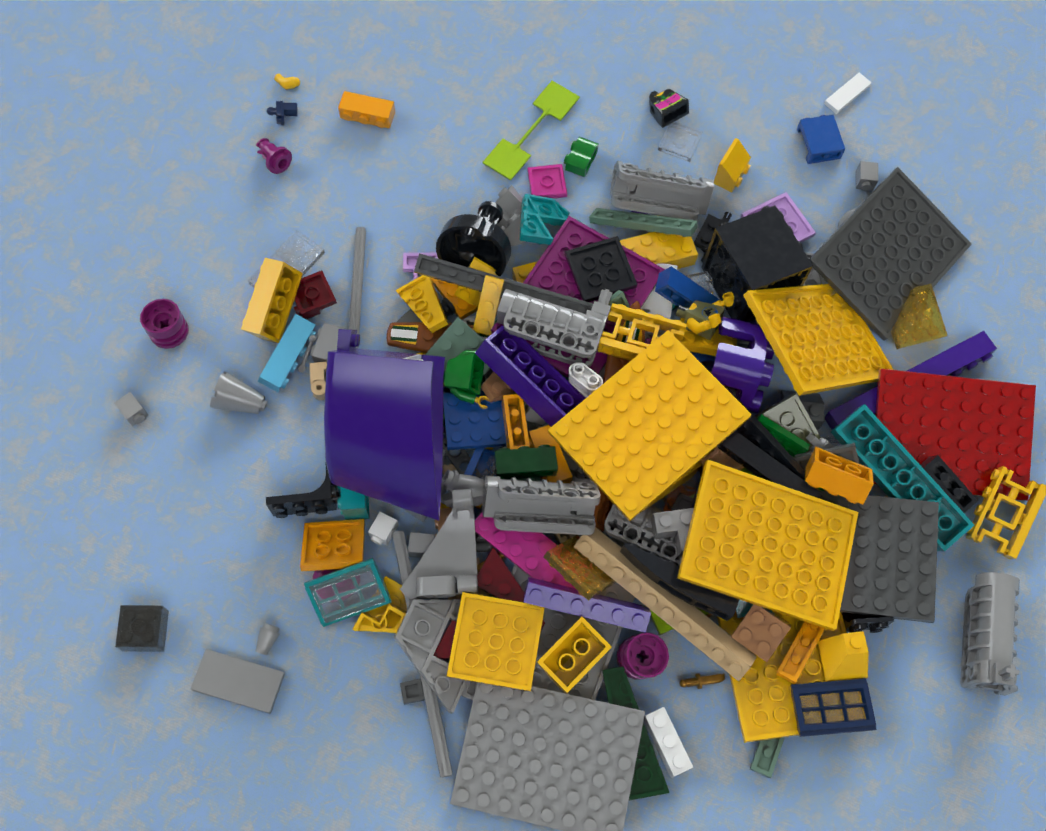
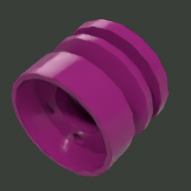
M156 299L148 303L140 314V322L144 330L157 347L164 349L174 348L180 345L189 333V326L177 304L172 300Z
M641 633L629 637L622 642L617 652L618 666H623L627 677L635 680L652 678L661 674L667 667L669 652L665 642L658 635L652 633ZM637 654H639V656L642 657L641 661L639 658H637Z

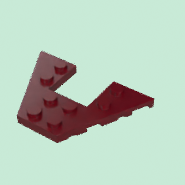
M492 548L478 573V588L496 598L523 602L524 591L496 550ZM454 620L450 623L433 655L439 659H450L457 623ZM544 620L542 621L541 631L545 625Z

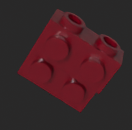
M322 270L301 278L294 299L297 305L294 307L297 315L307 320L321 314L320 310L337 304Z

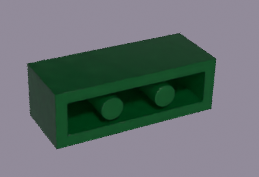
M540 445L538 448L522 446L512 450L510 448H500L494 453L495 473L501 479L557 475L558 465L555 446Z

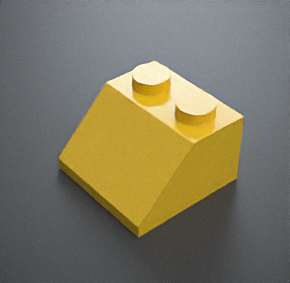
M735 138L719 163L714 179V184L730 192H733L735 187L739 188L743 180V174L747 175L751 167L749 165L751 156L739 139Z

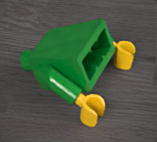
M464 350L455 358L448 360L446 371H444V385L459 400L471 404L475 402L478 403L481 409H487V406L480 403L482 400L489 401L488 397H476V395H480L484 362L475 354V350Z

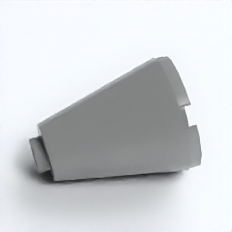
M225 371L218 379L214 389L215 397H212L210 407L214 409L259 414L260 411L264 412L267 405L264 395Z

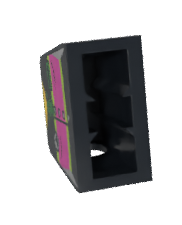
M666 89L661 93L657 91L651 92L649 96L650 113L662 128L689 114V100L671 89Z

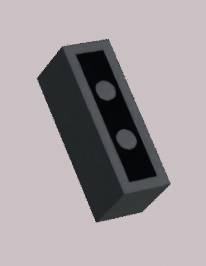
M939 455L929 456L920 464L963 513L978 502L976 497Z

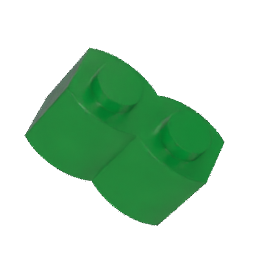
M578 137L577 141H573L570 154L565 156V170L585 177L596 157L599 143Z

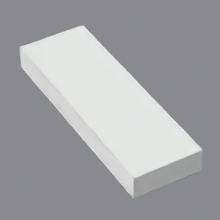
M858 73L827 98L824 104L835 114H838L869 88L872 82L861 73Z

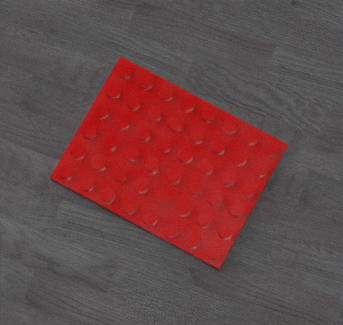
M879 369L875 416L919 464L924 462L929 456L939 455L975 496H982L984 489L987 486L989 487L992 482L990 479L994 469L1002 466L1014 471L1010 481L1025 488L1030 481L1036 385ZM1000 483L996 494L1001 493L1008 496L1011 488ZM1019 492L1016 500L1028 501L1029 495Z

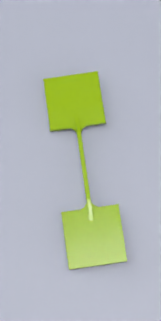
M551 81L533 102L534 106L543 111L542 115L517 144H512L502 138L485 158L483 164L507 179L512 180L531 157L530 154L520 148L521 144L546 115H551L561 121L579 100L580 96Z

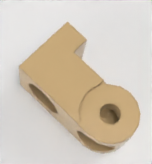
M327 362L309 363L310 384L313 396L317 400H325Z

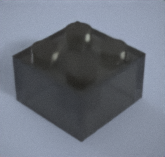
M121 605L115 647L121 651L164 652L169 610L164 606Z

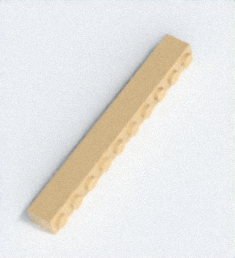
M595 527V532L592 535H582L574 545L577 551L736 680L739 681L751 668L757 657L734 640L731 635L695 606L672 595L638 570L620 552L621 547Z

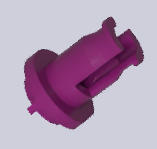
M262 138L257 142L256 146L261 149L257 153L261 154L266 160V167L270 172L279 174L290 166L292 154L287 148L276 147L267 138Z

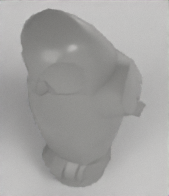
M447 470L442 478V485L445 486L446 490L472 489L473 505L479 506L482 504L484 479L472 475L459 474L457 470ZM452 492L443 494L441 497L442 503L446 504V507H452L453 505Z

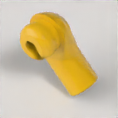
M280 73L274 77V80L286 90L300 85V80L297 77L284 78Z

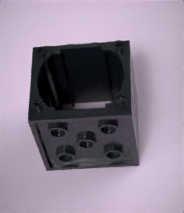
M776 205L772 207L764 206L761 211L730 223L724 222L723 224L722 222L714 230L702 264L704 273L721 301H723V294L727 292L733 293L735 298L733 305L730 307L725 306L729 316L745 322L756 319L743 296L747 291L803 286L813 267L811 258L804 252L802 244L796 239L792 228L788 226L782 212L778 210Z

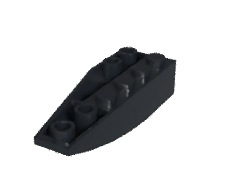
M625 542L620 552L638 570L672 595L726 621L734 617L740 599L678 579L680 566L673 560L666 561L660 558L657 553L652 551L646 552L634 543L628 544Z

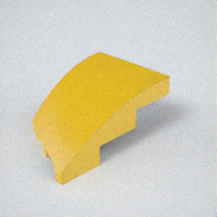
M385 576L383 580L391 596L392 603L364 613L362 612L352 630L397 633L407 611L405 597L400 590L402 584ZM377 589L376 593L373 594L372 597H375V596H377V595H380V592H379L378 589Z

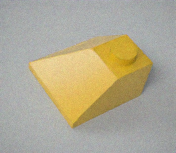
M864 631L844 633L819 640L817 646L825 682L868 678L869 651Z

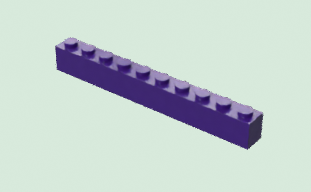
M982 331L907 371L958 377L963 373V370L967 369L969 371L975 368L978 362L983 361L984 363L990 360L997 347L985 331ZM878 386L830 410L824 418L831 430L864 404L875 415Z

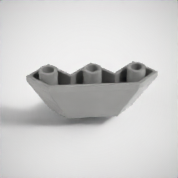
M511 185L508 189L505 187L498 194L499 198L495 203L503 210L502 220L497 225L505 232L511 246H515L524 242L519 240L522 198Z

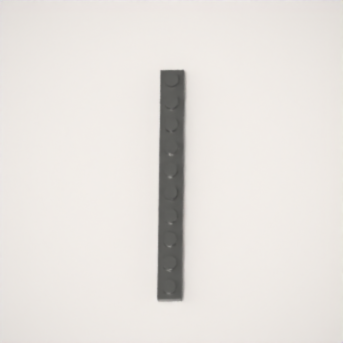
M420 253L414 269V273L482 292L486 275L504 279L501 298L505 289H509L586 314L587 310L591 311L593 303Z

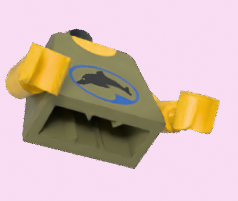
M727 292L722 296L723 301L718 300L712 304L694 301L690 308L679 305L676 316L685 319L684 323L687 324L686 330L711 340L719 324L722 322L724 306H732L735 298L732 292Z

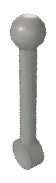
M315 335L309 337L310 342L304 358L297 367L299 372H304L306 369L305 363L313 342L317 339Z

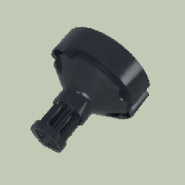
M485 201L479 206L478 215L464 214L451 218L444 225L436 242L438 259L469 267L474 257L492 266L496 270L495 274L501 276L511 256L510 241L505 232L497 225L503 217L502 208L495 202Z

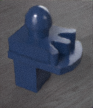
M276 101V108L269 107L267 113L271 116L276 115L277 124L284 125V116H297V103Z

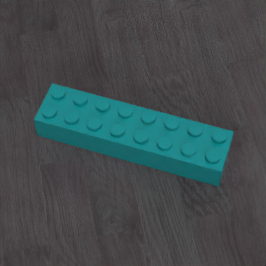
M865 404L858 407L830 432L841 445L855 443L860 464L872 469L873 480L888 497L939 502L937 551H946L975 526Z

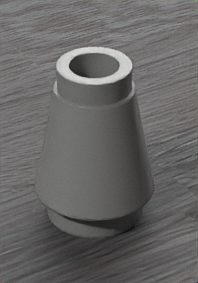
M264 623L263 627H260L255 651L267 655L280 635L278 633L280 628Z

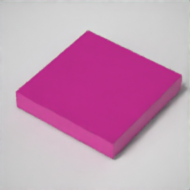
M562 164L527 168L531 195L552 199L567 197Z

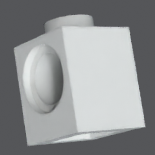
M379 511L368 531L371 541L380 546L382 544L388 546L393 537L392 534L396 532L399 526L398 521Z

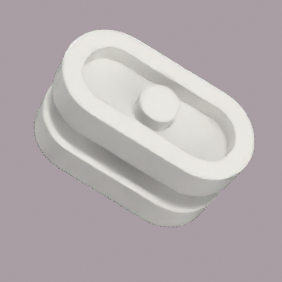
M576 362L569 367V383L585 398L603 384L602 377L584 363Z

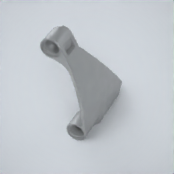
M472 489L451 490L453 501L451 513L400 588L408 599L454 597L456 594H462V592L478 593Z

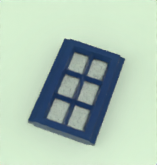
M866 678L790 685L799 737L877 730Z

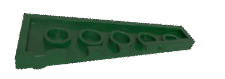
M624 667L602 670L608 703L639 710ZM644 722L629 801L669 793Z

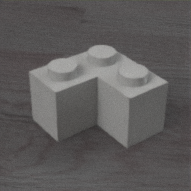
M694 508L653 513L651 518L654 539L674 537L678 557L683 555Z

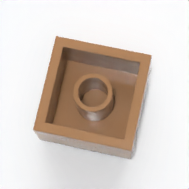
M753 604L731 637L767 662L790 630L791 624L771 610Z

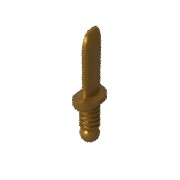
M696 673L694 678L681 679L679 684L681 687L697 686L698 689H702V685L724 681L725 674L700 676V673Z

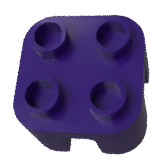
M722 316V322L719 324V334L748 341L749 344L747 348L719 343L713 369L710 373L722 385L734 388L736 390L735 396L750 412L758 413L763 399V391L757 388L758 386L768 387L771 382L774 364L765 362V359L772 360L774 350L765 338L760 325Z

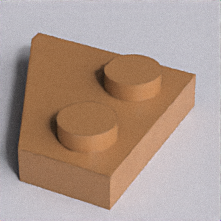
M495 372L481 386L490 403L502 400L503 395L517 394Z

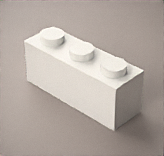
M665 707L645 715V726L670 778L693 768Z

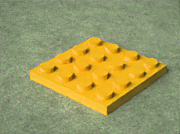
M462 592L447 677L531 692L545 608L523 602Z

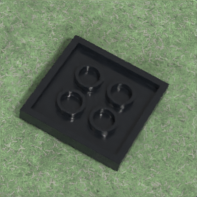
M618 236L565 251L566 260L583 301L590 302L599 299L602 289H608L613 295L618 290L624 292L637 288L638 284Z

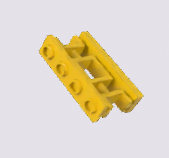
M612 303L608 320L616 322L613 334L603 331L599 341L598 352L631 361L650 345L632 339L635 328L654 333L651 341L652 344L659 338V329L663 331L669 330L678 340L683 341L687 324L680 320L664 318L659 314L653 315L641 309L635 310L623 304ZM622 319L633 322L631 329L620 326ZM618 333L628 336L626 343L616 340Z
M1002 466L994 469L990 476L992 482L989 487L987 486L982 494L984 499L981 504L977 505L974 511L976 516L972 523L975 526L967 532L966 538L972 539L976 543H981L983 537L986 536L1000 543L997 553L1003 554L1008 559H1017L1046 496V485L1038 484L1032 480L1029 481L1025 488L1010 481L1014 471ZM1000 483L1011 488L1008 496L1001 493L996 494ZM1019 492L1031 495L1026 505L1016 501ZM1000 501L1016 507L1010 523L994 516ZM984 517L995 523L991 532L984 528L979 529ZM1003 527L1010 531L1014 530L1010 541L999 536Z

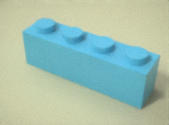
M295 314L257 382L276 392L280 388L284 389L289 381L287 375L289 372L293 373L298 365L295 362L298 356L302 357L307 349L304 346L307 340L310 341L309 337L316 333L313 331L315 324Z

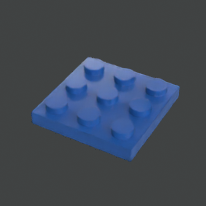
M480 391V395H476V397L479 398L486 395L484 391ZM443 393L447 450L506 446L502 401L490 403V401L482 400L480 404L488 408L481 409L478 403L474 402V404L459 400L451 393Z

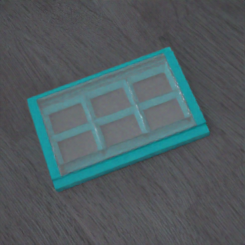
M373 558L304 583L305 590L323 627L392 603L391 596Z

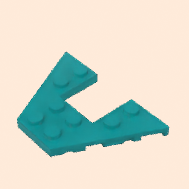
M525 194L521 205L519 240L539 245H551L554 239L544 223L562 226L570 212L563 208L555 199Z

